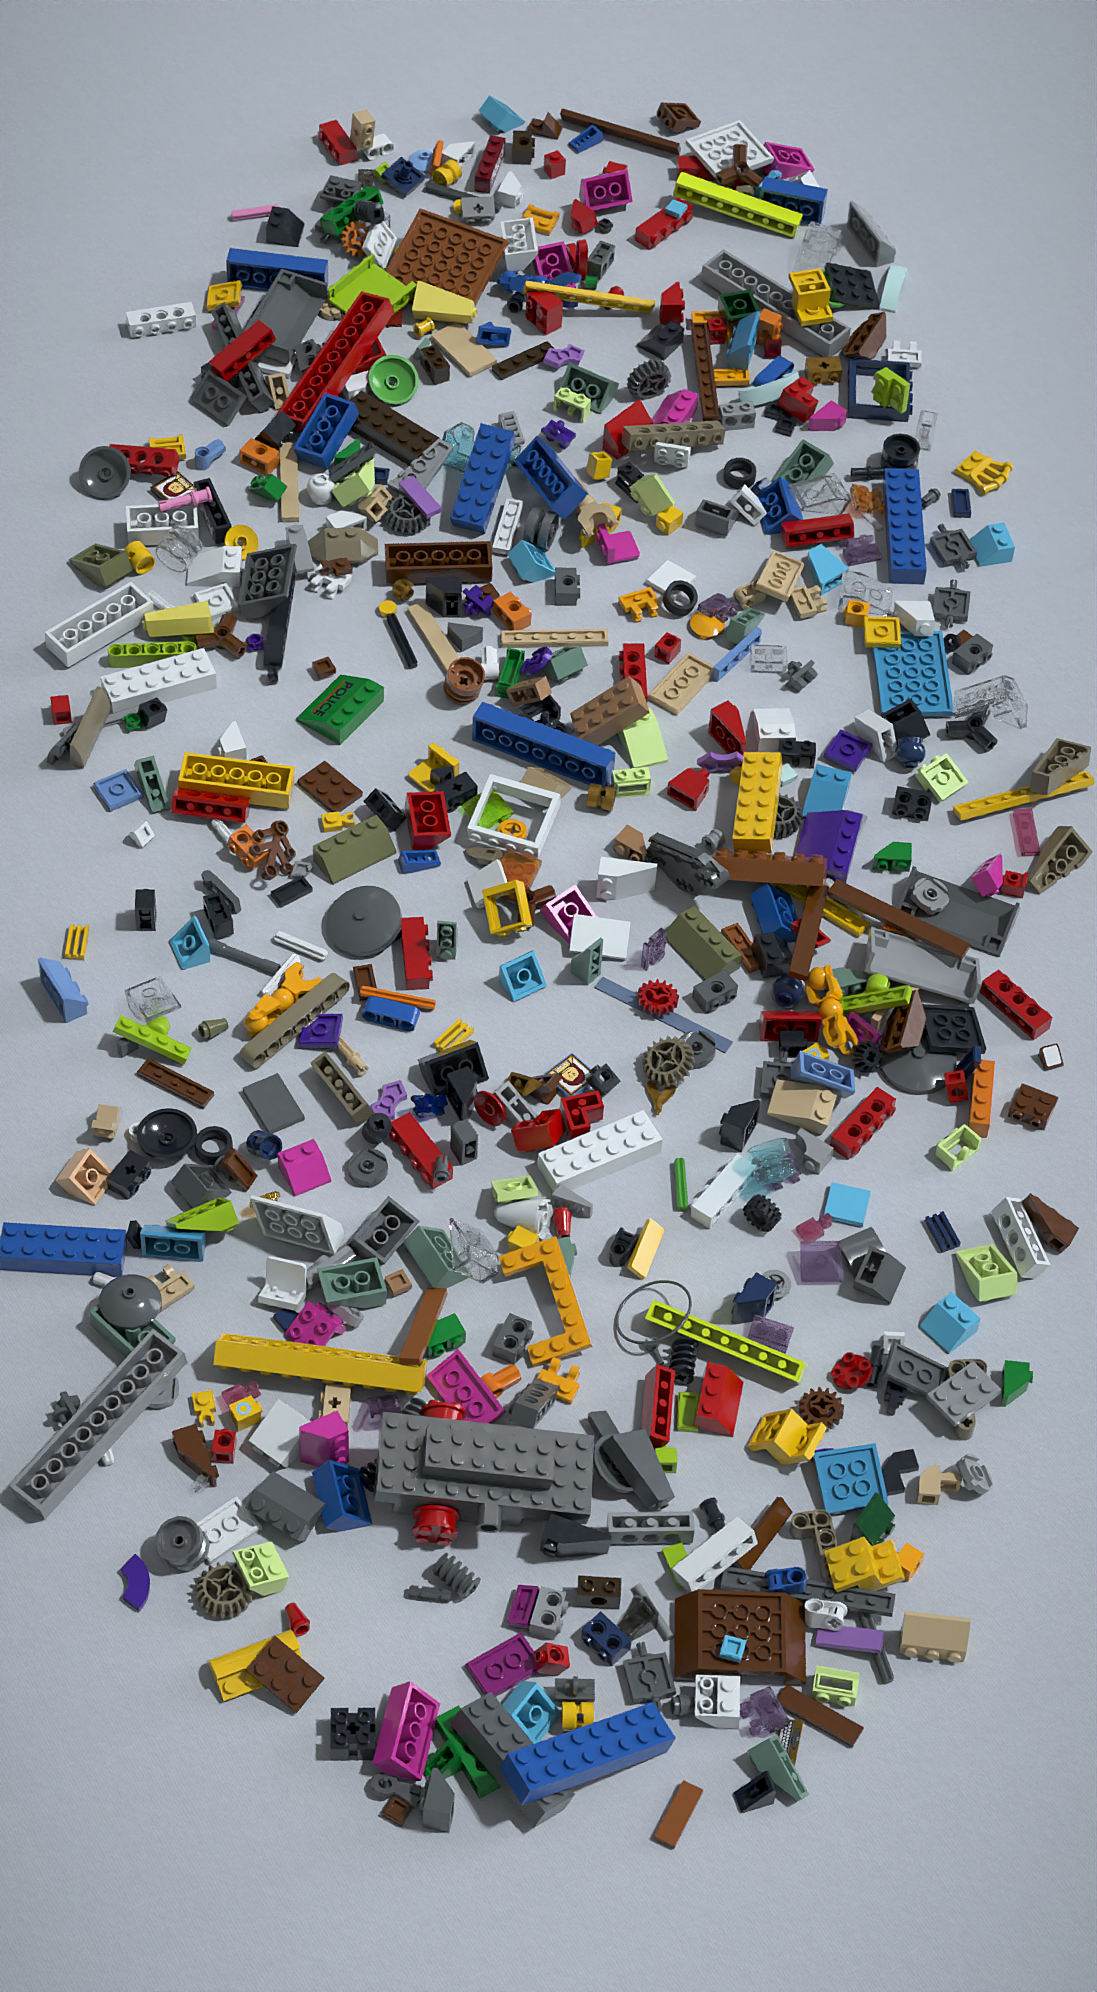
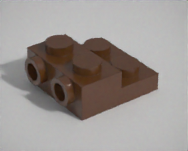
M661 102L656 112L657 117L661 118L665 127L674 133L684 132L686 127H699L701 124L699 118L686 103Z
M1022 1083L1010 1106L1008 1117L1029 1124L1034 1128L1045 1130L1059 1097Z

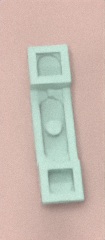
M891 264L879 310L896 312L907 267Z
M798 371L782 375L781 379L758 387L751 386L739 390L740 402L752 401L753 405H759L779 399L783 389L799 378Z

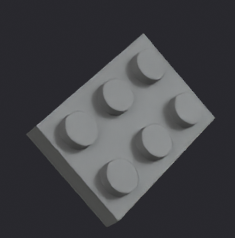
M973 1361L929 1392L926 1398L956 1427L1000 1395L1001 1389Z

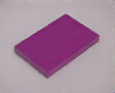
M521 1632L465 1664L466 1669L483 1694L486 1695L492 1692L495 1697L515 1687L520 1681H525L539 1673L536 1672L534 1650Z

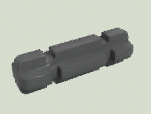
M410 1585L408 1595L410 1598L417 1599L421 1597L420 1599L438 1601V1599H441V1602H450L451 1590L442 1589L441 1591L439 1588L422 1586V1588H419L417 1585Z

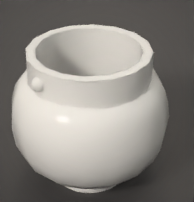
M326 474L312 476L307 483V493L311 501L320 506L329 504L334 497L331 490L335 486V482Z

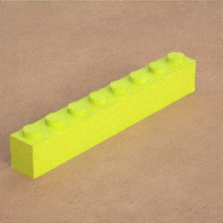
M683 172L680 173L673 192V196L793 238L798 231L803 215Z
M653 1299L645 1319L673 1331L683 1321L687 1313ZM690 1314L684 1325L677 1331L679 1334L693 1338L698 1342L799 1384L808 1365L803 1361Z

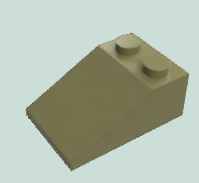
M96 543L69 559V562L90 580L104 587L111 586L114 581L126 577L127 573L133 570L126 551Z

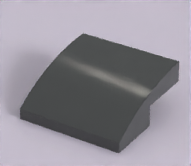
M79 721L51 748L47 756L48 763L53 765L70 747L79 727Z
M872 1226L837 1241L836 1246L845 1258L846 1267L854 1279L859 1272L870 1245L886 1252Z

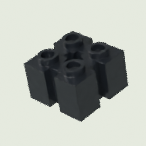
M331 1708V1761H348L349 1755H357V1761L374 1759L375 1708H358V1713H349V1708Z

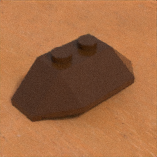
M886 313L871 314L868 320L864 321L852 333L849 343L843 347L841 354L852 359H873L887 338Z
M917 990L912 991L908 1005L897 1006L892 1010L886 1021L879 1046L882 1051L886 1053L904 1052L919 1046L926 1015Z

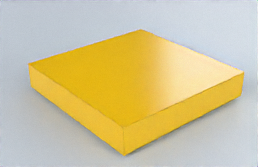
M241 281L208 286L207 310L212 311L223 302L229 307L240 306Z
M864 617L865 647L901 648L899 617Z

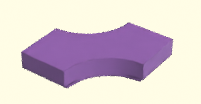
M571 344L564 349L549 348L543 363L559 369L564 364H569V362L579 365L585 350Z
M710 751L697 759V765L706 769L709 773L718 770L731 771L737 766L742 767L744 756L737 751L725 755Z
M401 1080L382 1085L383 1094L381 1098L370 1105L375 1113L386 1114L391 1121L395 1120L394 1110L396 1106L407 1099V1093Z

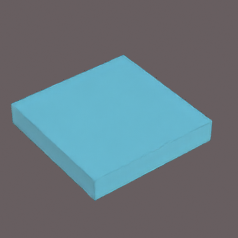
M832 1182L823 1218L863 1227L871 1191Z

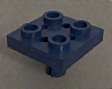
M401 156L382 173L381 178L406 197L425 180L426 176L417 170L411 161H406Z

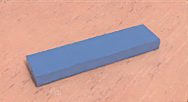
M756 627L713 667V680L719 681L761 642L762 629Z

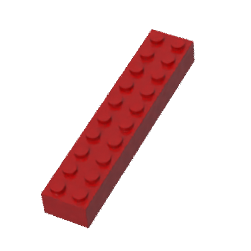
M361 291L278 411L279 413L283 410L297 424L292 429L294 432L302 433L324 393L336 397L339 395L394 314L389 298Z

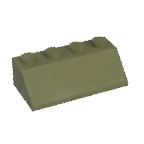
M377 815L313 845V861L333 885L397 853L387 827Z
M695 906L680 913L663 934V937L704 980L723 970L730 975L740 969L742 954Z

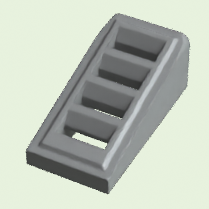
M515 412L499 414L498 424L500 428L514 431L515 436H518L514 445L524 444L525 440Z
M560 1184L551 1195V1205L558 1208L566 1207L569 1209V1212L587 1218L592 1217L593 1204Z

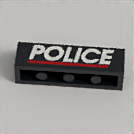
M210 478L194 481L193 487L195 492L204 490L206 487L210 488L213 502L199 503L198 507L215 544L224 543L225 535L232 528V525Z

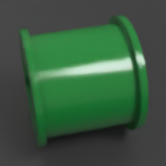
M586 275L585 289H597V277Z

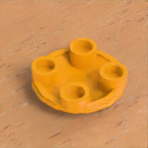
M704 610L695 613L691 617L690 627L698 634L700 639L707 640L709 637L717 636L724 632L725 621L718 613Z

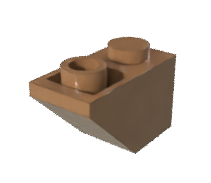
M626 825L614 838L613 850L631 861L646 862L647 851L643 833Z

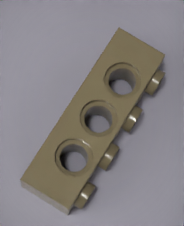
M326 1051L310 1062L359 1125L375 1114Z

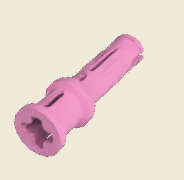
M206 487L204 490L196 492L193 490L190 494L158 501V506L162 513L188 505L198 506L199 503L207 501L211 503L213 500L210 488Z

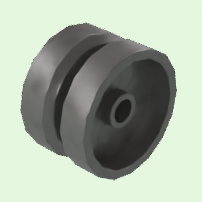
M533 507L525 524L523 540L532 545L537 543L539 548L549 550L557 532L559 515L553 511H548L545 514L542 508Z
M176 1516L168 1519L160 1526L155 1538L157 1552L172 1568L178 1571H189L197 1568L204 1562L209 1552L210 1545L207 1535L194 1520L185 1516Z

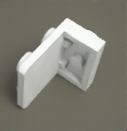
M656 442L654 462L661 465H675L680 468L688 467L691 447Z
M269 1256L266 1260V1285L259 1294L258 1302L298 1311L306 1298V1265Z

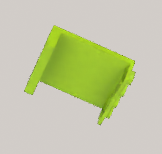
M372 253L364 258L359 265L354 266L349 273L343 275L338 282L328 288V301L346 314L360 292L363 291L389 298L395 314L415 297L417 284L411 281L406 286L374 264V254Z

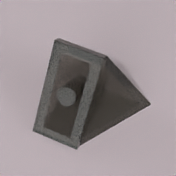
M634 1594L623 1619L617 1625L633 1641L657 1628L659 1613L647 1596Z

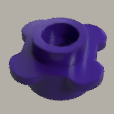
M251 634L246 638L248 650H262L265 648L263 636Z

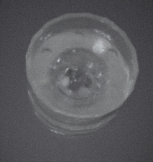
M174 525L156 547L155 553L158 559L169 569L176 572H185L193 562V559L202 550L203 544L192 530L185 526Z

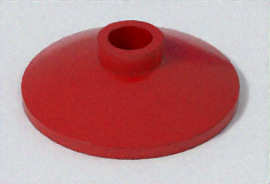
M479 1091L475 1094L473 1102L478 1115L486 1123L492 1126H500L505 1121V1111L500 1101L487 1091Z

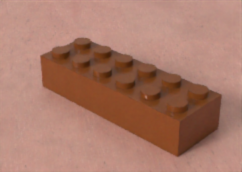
M718 848V851H715L711 856L721 866L726 868L730 875L729 880L823 886L826 882L827 858H823V855L813 854L812 857H804L802 853H793V856H787L785 852H774V855L767 854L766 851L748 853V850L738 849L737 852H729L727 848Z

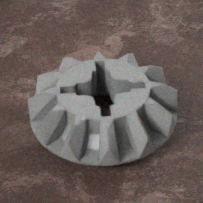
M769 1270L762 1274V1276L779 1284L778 1289H776L775 1299L779 1297L783 1299L786 1294H789L791 1280L787 1274L779 1270Z

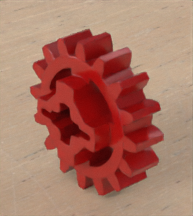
M656 979L654 983L651 980L648 981V984L642 983V987L638 989L637 1001H639V1006H644V1012L649 1010L650 1015L655 1012L657 1016H660V1013L666 1016L668 1011L673 1013L674 1008H677L679 995L677 994V989H672L673 984L666 985L665 980L659 983V980Z

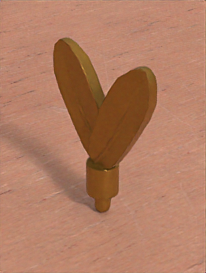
M647 1082L646 1089L654 1103L656 1115H659L662 1111V1105L675 1094V1085H670V1088L667 1086L659 1093L657 1086L653 1082Z

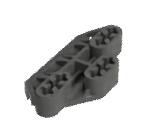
M658 832L648 840L651 843L646 850L647 859L651 863L657 864L682 891L696 895L706 887L714 890L730 879L726 868L701 850Z

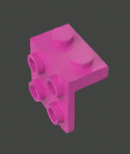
M605 524L598 525L595 538L597 543H599L601 553L604 555L607 564L634 559L640 556L639 549L630 531L609 534Z
M307 1301L285 1335L292 1342L325 1346L335 1332L343 1334L347 1327L342 1324L343 1320L335 1314L330 1315L327 1312L328 1308L322 1303L318 1302L316 1304Z

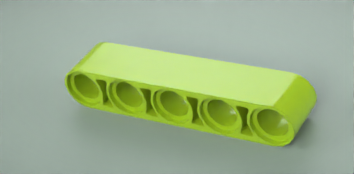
M193 642L112 644L108 647V662L113 668H132L195 651L197 647Z

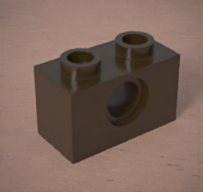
M513 130L512 164L531 165V158L535 156V138H532V131Z
M437 345L420 349V364L433 384L437 385L450 381V365Z
M578 1575L576 1607L619 1609L622 1578Z

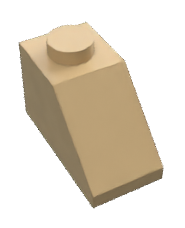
M285 373L264 376L275 402L273 404L274 409H279L289 397Z

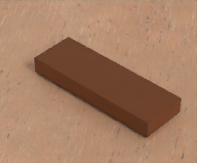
M739 923L722 928L721 934L742 954L741 963L748 973L759 970L758 963H756L751 951L752 942Z
M682 1781L654 1836V1840L675 1849L703 1794V1789L687 1781Z

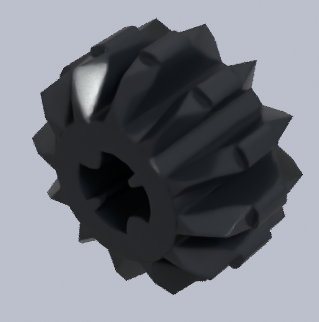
M871 1040L857 1042V1045L852 1047L854 1052L849 1054L853 1056L850 1063L855 1064L854 1069L860 1070L861 1073L874 1072L875 1068L881 1067L879 1061L883 1060V1058L879 1055L882 1050L878 1049L879 1045Z

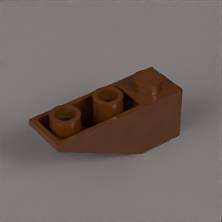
M1031 1193L1021 1202L1044 1242L1062 1253L1070 1246L1079 1227L1074 1225L1071 1220L1060 1215L1054 1208L1046 1205L1039 1197Z
M196 1424L172 1431V1441L178 1458L211 1486L217 1487L216 1478L219 1477L216 1465L212 1466L210 1462L212 1455L210 1449L204 1446L206 1440L203 1431H199Z

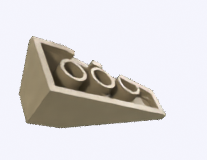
M1058 826L1048 838L1028 882L1041 894L1056 884L1059 879L1069 875L1072 870L1081 867L1093 851L1072 826Z

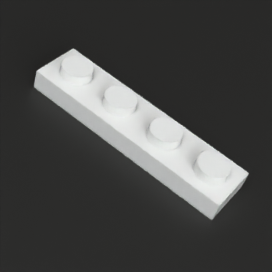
M506 499L492 546V552L508 555L511 551L524 501Z

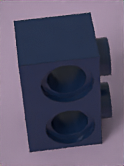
M601 1611L582 1627L581 1638L587 1647H592L597 1652L599 1658L604 1662L607 1661L611 1666L631 1649L632 1640ZM593 1631H600L602 1634L596 1635ZM614 1645V1646H616L617 1648H616V1649H610V1648H608V1646Z

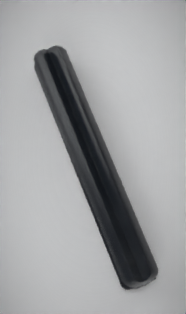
M388 614L387 622L408 667L411 669L416 668L418 661L396 614Z

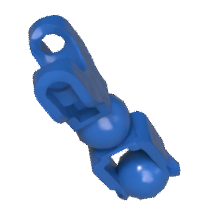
M505 271L500 275L497 283L506 292L517 291L522 293V288L526 281L567 287L569 283L580 282L581 275L565 272L559 274L556 278L548 279L542 275L536 277L534 275H516L512 271ZM561 300L563 307H578V302Z

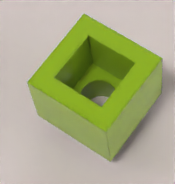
M667 1446L655 1448L664 1473H676V1448Z

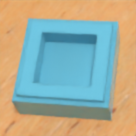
M673 199L665 208V213L680 218L687 210V205Z
M725 1635L719 1657L741 1663L746 1640Z

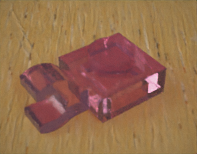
M829 1213L821 1216L818 1221L812 1217L796 1226V1231L808 1245L824 1236V1229L832 1226L830 1221L833 1218Z
M256 1381L249 1383L245 1387H242L239 1383L221 1392L222 1398L228 1407L230 1404L252 1395L253 1399L261 1396Z

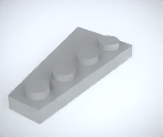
M439 438L418 459L413 460L409 467L399 472L395 479H391L387 486L405 495L399 487V482L414 476L427 489L453 452L454 446Z

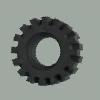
M757 1194L753 1195L744 1206L743 1214L747 1216V1221L752 1222V1226L756 1225L758 1230L761 1228L763 1232H769L781 1220L782 1214L779 1212V1207H775L776 1204L770 1202V1198L766 1199V1196Z

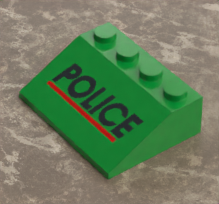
M340 674L296 720L341 745L384 702V687L368 678Z

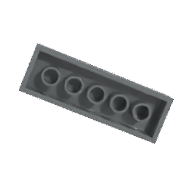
M492 1692L462 1707L450 1723L534 1827L563 1811L575 1796L574 1792L568 1788L530 1803L520 1804L501 1772L500 1766L507 1753L532 1745L533 1742Z

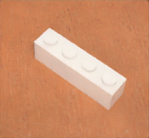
M738 1153L733 1159L730 1158L726 1162L723 1171L717 1172L713 1182L704 1187L702 1195L692 1201L690 1217L711 1229L756 1177L757 1165Z
M739 1517L728 1522L725 1527L715 1535H712L705 1543L694 1549L690 1555L679 1561L672 1568L676 1581L689 1593L702 1589L758 1544L754 1530Z

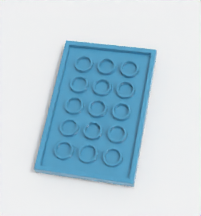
M900 631L901 648L872 647L881 714L912 698L923 717L954 715L942 631H934L933 636H915L910 631Z

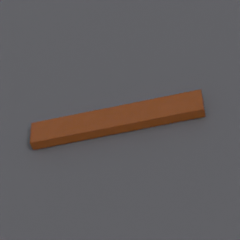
M447 1288L426 1289L399 1356V1364L420 1365L448 1295Z

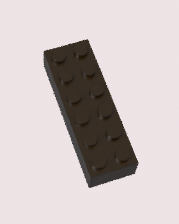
M362 390L349 400L355 403L359 413L350 430L369 442L372 441L374 445L408 466L439 439L438 436Z

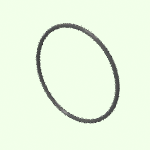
M670 1280L653 1281L638 1287L623 1300L618 1308L615 1320L618 1333L625 1340L642 1345L653 1344L670 1337L688 1319L692 1308L691 1295L683 1285ZM670 1283L679 1286L686 1292L689 1300L687 1314L679 1326L669 1334L652 1341H635L629 1339L621 1332L619 1328L621 1309L626 1301L639 1290L654 1284Z

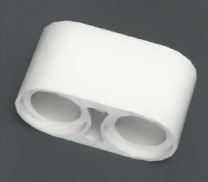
M385 134L374 136L373 147L362 149V151L369 160H375L391 154L394 150V144Z

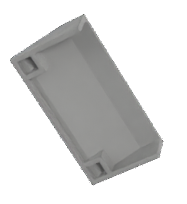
M870 927L864 959V972H867L869 975L882 974L894 981L955 998L962 1003L974 1004L982 985L978 958L965 955L962 960H959L924 942Z

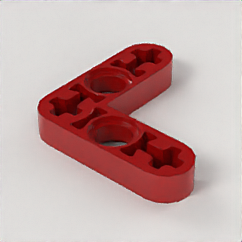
M583 239L576 241V245L575 243L566 244L573 272L580 274L581 280L586 279L588 264L587 241Z

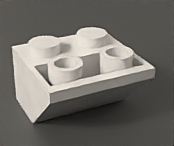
M696 1675L695 1718L716 1728L739 1729L740 1676Z

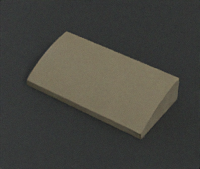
M97 686L70 744V764L81 768L85 767L111 711L110 701L104 690Z

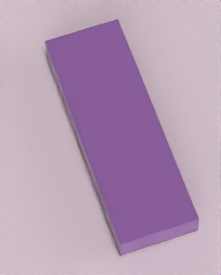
M414 476L399 482L400 489L427 519L442 512V507Z
M843 1626L838 1631L818 1628L816 1646L881 1654L884 1631Z

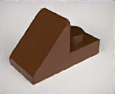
M549 112L544 121L532 118L528 126V131H532V134L558 140L563 130L562 126Z
M558 1073L533 1076L542 1085L528 1095L548 1105L558 1093L556 1089L557 1084L562 1079Z

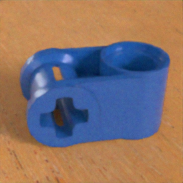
M801 1567L771 1569L764 1574L768 1581L767 1592H782L788 1595L800 1594L807 1588L806 1572ZM795 1578L802 1579L800 1582L792 1581Z

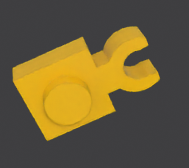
M340 812L321 814L324 833L342 831V826L350 828L355 825V820H349L353 819V812H347L340 816Z
M213 1391L192 1393L195 1415H200V1427H204L203 1421L205 1419L211 1420L212 1426L215 1425L213 1412H216Z

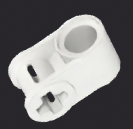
M809 1599L805 1602V1623L811 1628L830 1629L833 1631L841 1630L844 1625L843 1617L846 1616L848 1611L847 1607L838 1601Z

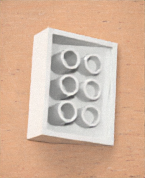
M254 1195L250 1197L264 1236L334 1255L345 1238L342 1224L325 1214Z

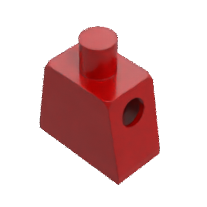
M687 768L668 782L667 795L696 811L708 793L710 783L708 779L709 772L704 768H701L698 772Z

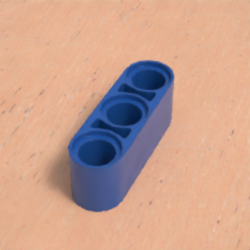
M782 356L776 357L755 377L753 386L758 387L781 379L782 375L793 371L794 363Z
M369 996L361 1016L369 1022L410 1032L415 1029L420 1011L411 1005Z

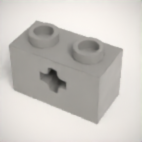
M494 196L461 198L462 221L475 223V221L482 220V222L488 223L494 220Z

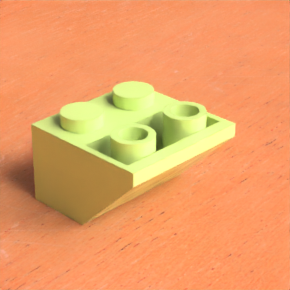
M272 1541L233 1551L232 1554L250 1590L263 1596L284 1590L289 1575Z

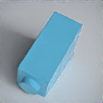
M822 544L808 551L806 564L815 586H819L821 589L820 596L847 581L849 568Z

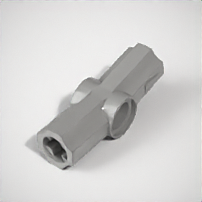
M344 1244L338 1248L335 1255L330 1254L329 1256L323 1255L319 1257L312 1267L306 1269V1289L309 1290L320 1284L317 1268L349 1263L355 1260L356 1255L352 1248Z

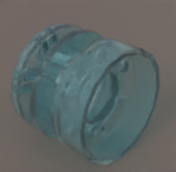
M787 1138L770 1140L747 1150L751 1164H761V1166L754 1170V1174L759 1175L756 1178L758 1184L776 1183L797 1172L796 1166L791 1165L794 1163V1159L784 1158V1156L791 1152Z

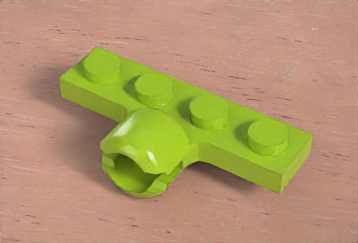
M873 974L868 978L866 989L863 993L842 997L839 1002L843 1006V1016L849 1015L851 1012L857 1014L909 1004L912 989L909 985L889 989L890 982H888L886 976Z
M120 1015L113 1029L114 1033L183 1065L192 1049L168 1036L170 1023L162 1015L151 1016L146 1025H141Z

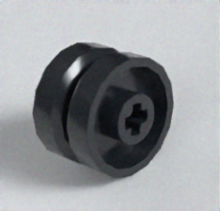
M899 433L887 437L883 443L881 467L917 469L920 453L919 442L908 434Z

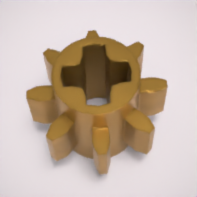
M404 578L397 580L392 586V590L395 592L393 596L401 601L409 600L414 594V589L411 588L414 584Z

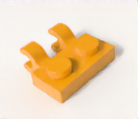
M651 587L618 597V602L625 613L631 612L635 622L642 621L640 614H642L641 608L647 607L651 617L658 616L656 611L659 608L657 605L658 597Z
M553 1357L548 1371L541 1369L537 1379L559 1386L556 1399L572 1404L580 1388V1384L576 1382L580 1374V1367L572 1364L567 1378L557 1375L561 1367V1360Z

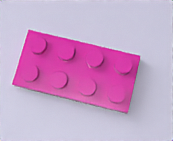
M459 1349L426 1375L445 1402H458L462 1404V1408L466 1410V1418L463 1421L493 1424L507 1412Z

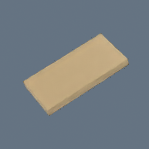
M455 322L431 334V339L469 377L497 364V359L482 344L476 343V338L460 323Z
M773 550L754 589L788 602L805 563Z
M687 652L648 694V700L678 715L711 680L714 666Z

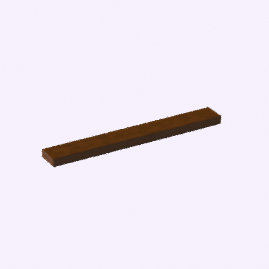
M564 108L561 109L560 116L562 121L585 128L593 124L605 134L675 155H680L681 153L680 144Z
M707 322L690 323L702 420H718L720 422Z
M838 879L828 890V896L959 960H962L970 949V943Z
M809 885L788 972L789 977L807 981L829 889L827 885Z

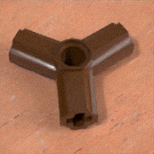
M744 144L733 145L732 166L716 173V180L721 186L736 179H739L748 186H752L754 190L760 185L762 178L753 172L747 164L748 146Z
M226 612V614H222L219 625L213 633L194 635L197 650L217 647L227 650L236 658H241L247 650V645L232 635L237 623V617L233 613Z
M547 885L534 891L525 889L532 921L531 927H534L535 909L557 897L552 885ZM516 892L501 896V898L518 906ZM519 909L517 923L522 922Z

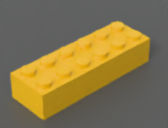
M185 752L178 778V788L250 798V804L289 809L295 782V766Z
M744 752L732 837L734 852H737L738 849L748 850V853L766 851L772 854L783 769L781 753Z

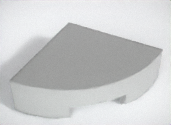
M295 861L291 879H296L302 875L304 877L308 876L314 868L313 864Z

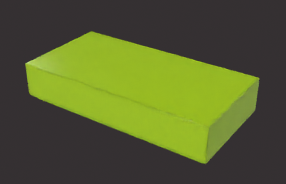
M678 1393L677 1431L698 1433L699 1427L693 1426V1420L699 1393Z
M681 1542L662 1548V1555L677 1588L682 1586L676 1581L672 1568L688 1556Z

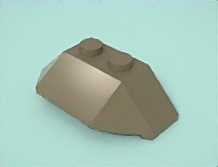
M360 527L325 528L308 540L311 557L318 561L327 560L330 563V560L347 558L349 563H362L378 555V539Z

